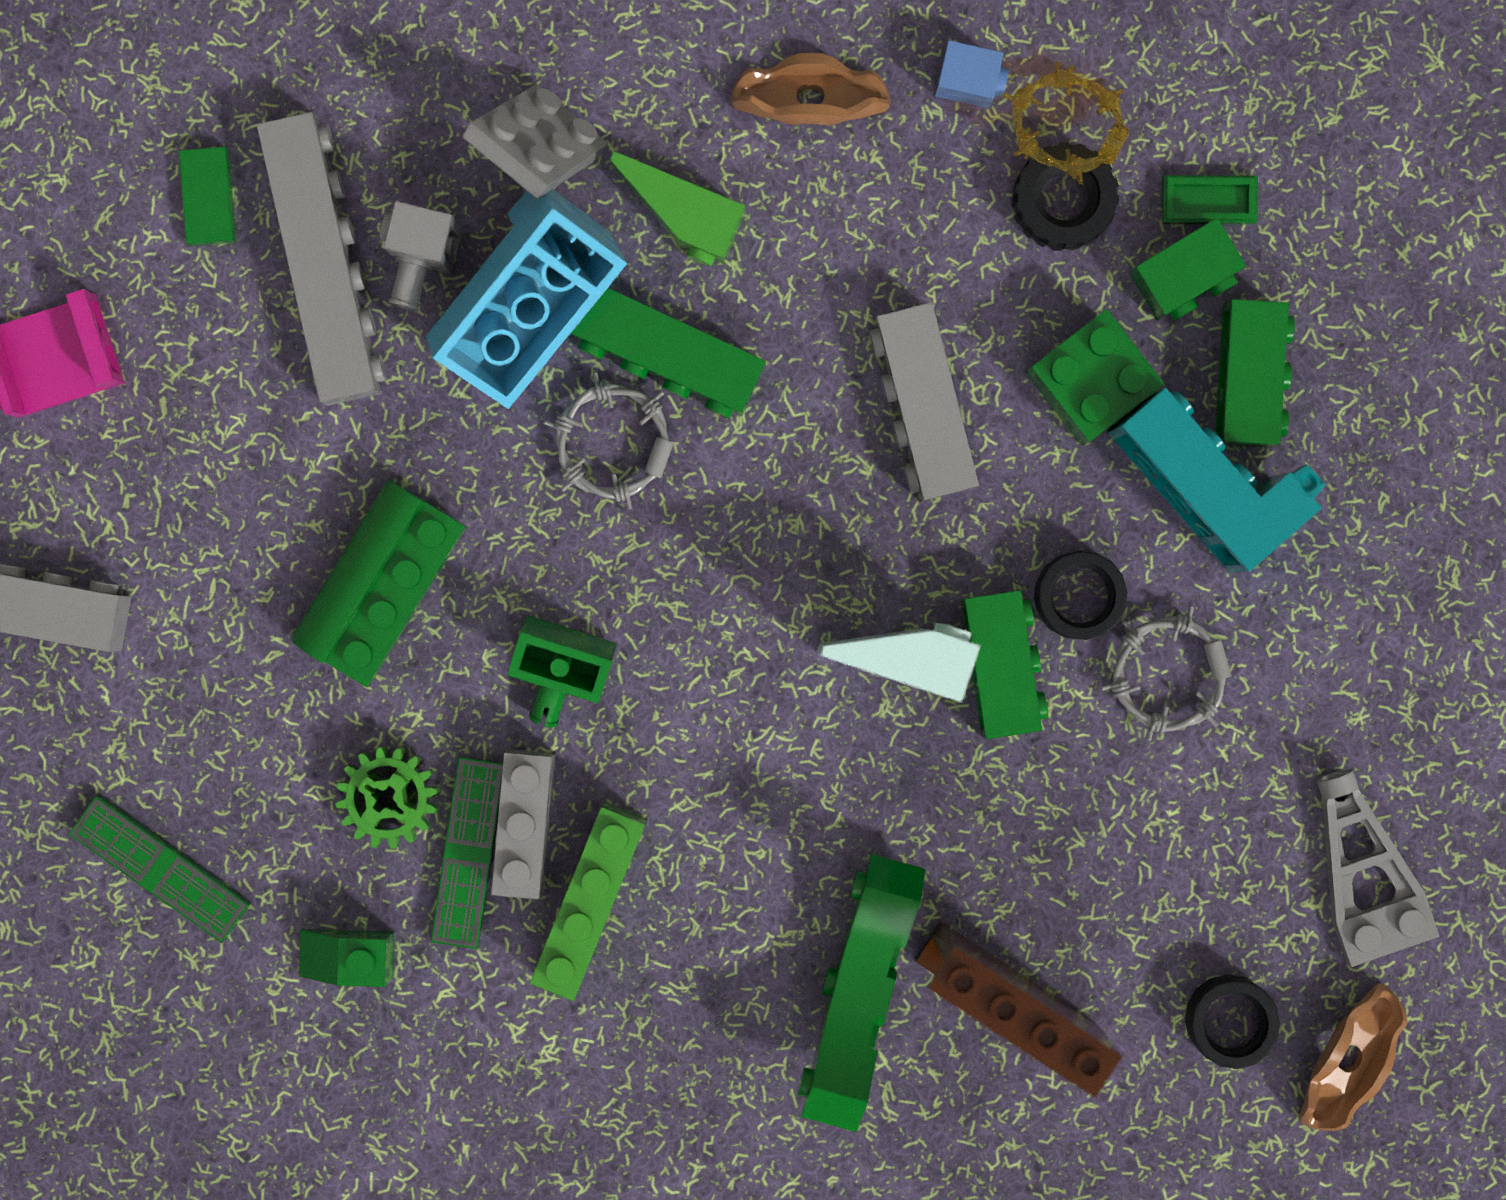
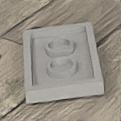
M537 84L472 121L462 136L537 199L597 160L609 144L598 135L597 130L592 124L584 119L577 118L561 104L557 95L541 88Z

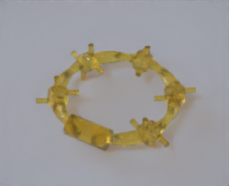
M1057 61L1055 62L1056 73L1044 75L1033 84L1026 83L1025 88L1018 89L1014 97L1005 92L1002 96L1012 101L1013 104L1012 117L1018 139L1016 145L1019 147V150L1015 151L1013 155L1016 157L1023 153L1024 159H1028L1030 155L1042 164L1065 171L1067 176L1072 175L1073 179H1076L1078 176V184H1082V172L1091 171L1102 163L1113 164L1129 136V130L1124 125L1119 105L1121 100L1118 98L1123 93V89L1108 91L1104 86L1095 81L1074 75V66L1067 70H1061L1060 63ZM1071 85H1081L1100 99L1099 104L1101 107L1096 110V113L1111 112L1115 118V124L1110 129L1097 153V157L1082 160L1081 157L1076 158V154L1070 155V149H1066V160H1056L1037 146L1038 141L1035 140V137L1040 135L1041 131L1037 130L1034 133H1030V127H1027L1025 130L1022 126L1024 110L1029 107L1031 102L1038 106L1042 104L1041 101L1032 96L1037 89L1053 86V90L1056 91L1060 87H1066L1068 96H1071Z

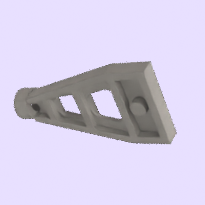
M1343 769L1319 777L1316 781L1322 797L1332 922L1347 965L1354 967L1440 937L1424 890L1362 796L1353 769ZM1347 795L1344 800L1335 801V798ZM1360 822L1364 825L1374 845V850L1372 853L1347 860L1344 855L1341 830L1343 827ZM1373 866L1380 867L1394 886V897L1390 901L1361 910L1354 903L1353 878L1358 871Z

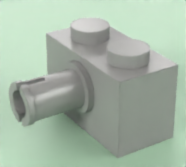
M395 201L392 213H385L380 229V240L385 241L384 249L399 263L392 295L388 302L390 305L418 311L426 272L433 270L453 275L464 230L452 215Z

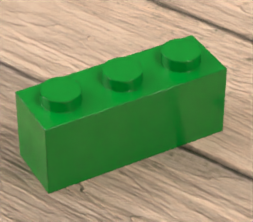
M1232 299L1223 304L1215 433L1225 445L1270 448L1280 445L1281 437H1286L1289 413L1287 409H1282L1284 390L1288 391L1290 388L1292 366L1290 362H1285L1286 344L1292 343L1295 331L1294 316L1288 315L1289 303Z
M1021 590L961 599L965 631L972 633L969 642L980 646L972 670L982 737L987 740L1043 731L1041 720L1048 719V708L1044 691L1037 692L1034 673L1041 672V663L1037 645H1029L1027 627L1034 626L1030 599H1022Z

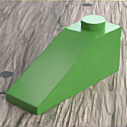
M614 151L610 159L613 169L681 247L688 249L686 257L708 267H712L714 261L725 264L744 218L745 205Z

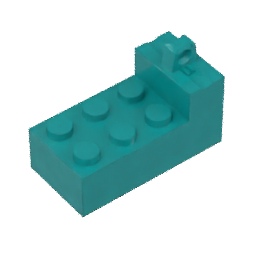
M1164 388L1150 395L1107 433L1229 573L1250 572L1322 509L1314 498L1325 487V484L1309 465H1302L1293 472L1270 476L1254 489L1257 481L1253 475L1240 463L1234 466L1222 453L1226 449L1223 441L1210 428L1201 429L1190 416L1194 413V409L1179 392L1174 391L1171 394Z

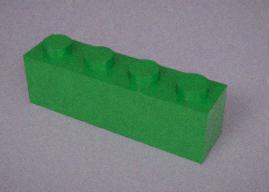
M610 288L606 289L570 333L574 339L579 340L576 347L578 350L599 360L603 359L605 353L622 360L619 366L621 370L645 380L647 373L665 380L661 388L687 400L690 392L707 400L704 406L705 409L726 419H730L733 412L743 416L766 366L765 360Z

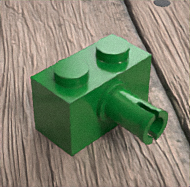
M527 615L507 675L539 685L532 711L529 713V719L539 725L544 709L548 708L549 711L544 727H556L559 723V716L566 694L599 703L617 643Z

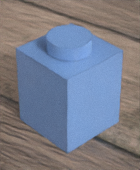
M948 40L935 97L990 108L994 96L1003 97L1009 69L1001 67L1004 52Z

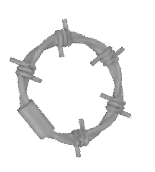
M598 372L593 373L594 387L583 392L561 415H557L555 423L547 420L544 422L545 425L556 428L555 437L559 462L564 472L563 477L566 478V481H569L560 489L564 492L574 484L582 490L605 498L616 499L617 502L625 501L626 499L627 510H631L630 496L637 494L656 477L662 478L674 445L673 442L669 441L666 421L661 410L662 405H659V401H657L664 393L661 390L653 398H650L640 391L618 384H611L607 380L599 383ZM611 395L629 396L642 406L641 410L646 415L639 421L640 424L643 425L652 418L660 432V437L655 439L644 473H646L644 478L627 484V482L618 484L616 474H612L614 487H596L583 477L584 472L578 468L586 460L581 458L573 465L565 450L567 433L571 432L573 425L583 428L584 423L573 420L576 411L582 404L596 398L599 401L607 399L610 409L613 408Z
M1189 606L1187 616L1178 614L1177 616L1164 617L1141 624L1136 628H1132L1125 620L1122 622L1129 631H1126V634L1122 636L1123 641L1117 653L1113 672V683L1101 686V690L1112 688L1113 696L1117 697L1121 704L1139 722L1149 727L1147 741H1151L1153 731L1162 734L1164 731L1179 730L1186 726L1198 724L1206 719L1215 727L1219 725L1212 717L1218 712L1217 707L1223 696L1225 680L1232 675L1222 640L1215 641L1201 625L1192 620L1194 607ZM1155 628H1174L1172 641H1176L1179 631L1184 634L1190 632L1206 642L1203 646L1213 681H1217V684L1208 700L1200 692L1195 694L1202 702L1200 706H1197V711L1185 720L1167 719L1169 707L1164 706L1162 716L1155 713L1149 715L1137 709L1129 695L1130 692L1141 690L1140 685L1129 688L1128 680L1124 677V661L1132 648L1141 656L1145 654L1138 645L1144 641L1143 637Z

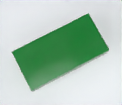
M226 147L179 150L186 244L189 246L237 243L229 149Z
M1164 175L1162 177V224H1208L1216 218L1219 219L1221 224L1255 225L1258 223V176Z

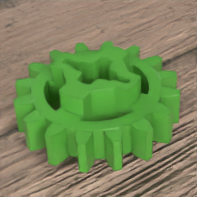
M381 746L376 749L375 760L367 752L358 755L362 767L359 768L352 764L345 767L344 770L351 777V780L337 783L336 788L345 792L346 798L336 802L335 805L336 808L348 809L349 815L341 823L343 826L352 823L358 826L354 835L356 840L369 834L371 835V847L377 848L382 843L383 838H387L390 848L396 849L400 844L401 835L409 843H412L417 839L414 827L424 831L430 828L431 823L424 816L426 813L433 814L438 812L439 806L429 802V797L439 793L440 787L428 786L426 780L434 774L433 769H428L421 772L417 768L422 759L420 755H416L407 761L404 759L405 748H396L392 757H390L386 747ZM381 766L398 768L391 777L381 778L376 773L373 774L371 772L374 768ZM412 781H414L418 791V805L410 799L409 785ZM392 787L396 791L393 795V800L397 805L391 804L385 808L380 804L383 796L378 790L384 791ZM358 791L365 796L366 810L364 813H362L359 806ZM392 817L406 823L396 828L378 826L383 819Z

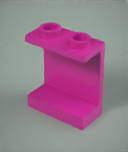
M85 289L66 294L68 303L0 324V410H3L5 415L20 418L125 384L96 294Z

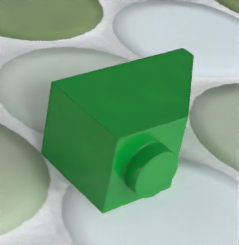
M301 929L299 977L336 986L385 987L393 979L395 931Z

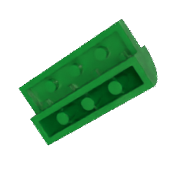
M388 478L291 636V641L319 662L327 663L361 685L370 687L467 526Z

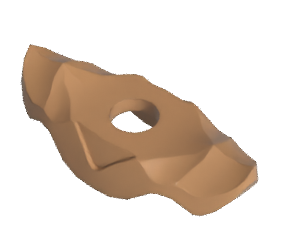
M798 53L785 58L772 68H749L740 75L734 84L729 99L730 105L735 110L747 112L758 117L771 118L788 125H835L847 120L862 119L870 115L886 112L891 104L887 86L875 71L849 69L836 58L823 53ZM814 89L823 95L824 100L821 104H801L797 100V96L803 90Z
M1376 983L1337 1025L1323 1053L1314 1065L1304 1103L1299 1114V1120L1302 1124L1324 1131L1345 1129L1349 1126L1356 1110L1371 1100L1385 1083L1396 1058L1397 1039L1408 1021L1405 1009L1398 997L1386 985ZM1355 1045L1357 1048L1355 1062L1348 1068H1340L1339 1064L1349 1046Z

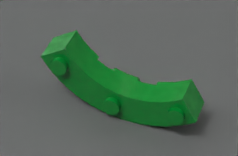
M871 854L865 872L857 870L855 873L850 898L856 899L837 968H827L821 994L829 997L811 1069L803 1068L797 1089V1095L805 1097L801 1114L803 1118L857 1132L869 1100L878 1053L877 1050H874L879 1027L883 1026L895 985L897 975L895 966L900 949H905L921 903L926 871L924 868Z

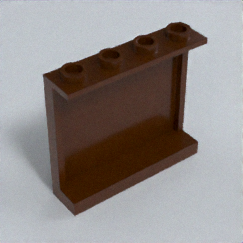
M941 921L915 958L916 963L935 974L927 986L929 990L1094 1098L1097 1097L1123 1057L1094 1021Z

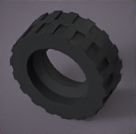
M1062 142L1058 146L1052 147L1049 145L1043 148L1041 152L1034 154L1021 169L1013 186L1012 208L1014 207L1015 210L1014 217L1017 224H1020L1024 229L1023 233L1028 238L1031 237L1037 241V245L1043 248L1045 246L1051 247L1054 251H1062L1063 249L1076 250L1083 245L1093 242L1113 220L1116 214L1114 213L1115 208L1119 203V195H1117L1119 185L1117 178H1114L1112 174L1113 168L1109 162L1106 163L1101 158L1102 155L1096 150L1091 151L1087 149L1086 145L1083 144L1069 145V142ZM1066 174L1074 176L1084 184L1087 190V206L1081 215L1072 220L1056 219L1043 206V188L1051 178L1057 175Z

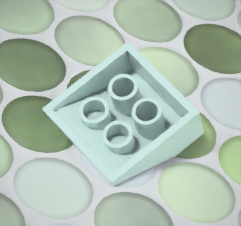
M935 623L933 630L921 628L819 643L817 653L823 657L962 702L980 646L969 642L972 633L950 625Z

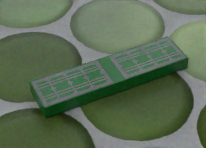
M464 756L458 757L431 943L478 949L498 823L503 762Z
M101 795L95 796L68 834L220 943L227 939L252 903Z

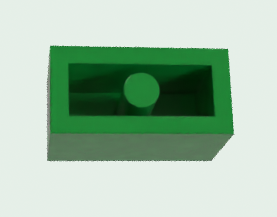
M1216 218L1139 264L1129 274L1157 321L1168 314L1173 321H1176L1198 307L1194 298L1210 290L1213 297H1216L1239 283L1234 274L1247 266L1219 219Z

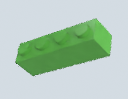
M605 802L601 806L530 984L571 1001L575 1000L648 819Z

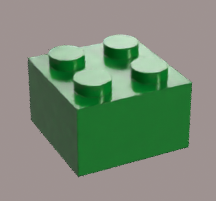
M1108 309L1104 310L1025 372L1081 446L1091 442L1165 384Z

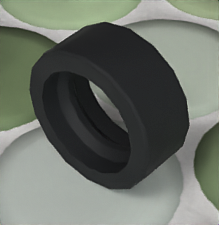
M1074 551L1057 556L1043 568L1036 581L1034 601L1039 617L1050 630L1064 638L1089 640L1105 635L1118 624L1126 609L1128 591L1122 573L1111 560L1094 552ZM1075 568H1087L1099 574L1105 582L1108 591L1107 605L1102 614L1093 621L1086 623H1074L1062 617L1057 611L1053 600L1054 586L1059 577L1068 570Z
M1226 974L1210 978L1196 988L1187 1003L1185 1024L1189 1038L1205 1058L1220 1067L1241 1069L1253 1066L1269 1055L1278 1040L1280 1019L1277 1006L1265 990L1245 977ZM1228 994L1242 995L1251 1000L1257 1008L1260 1019L1258 1031L1254 1038L1245 1046L1234 1049L1224 1048L1214 1043L1208 1036L1205 1027L1206 1012L1211 1003L1219 997Z

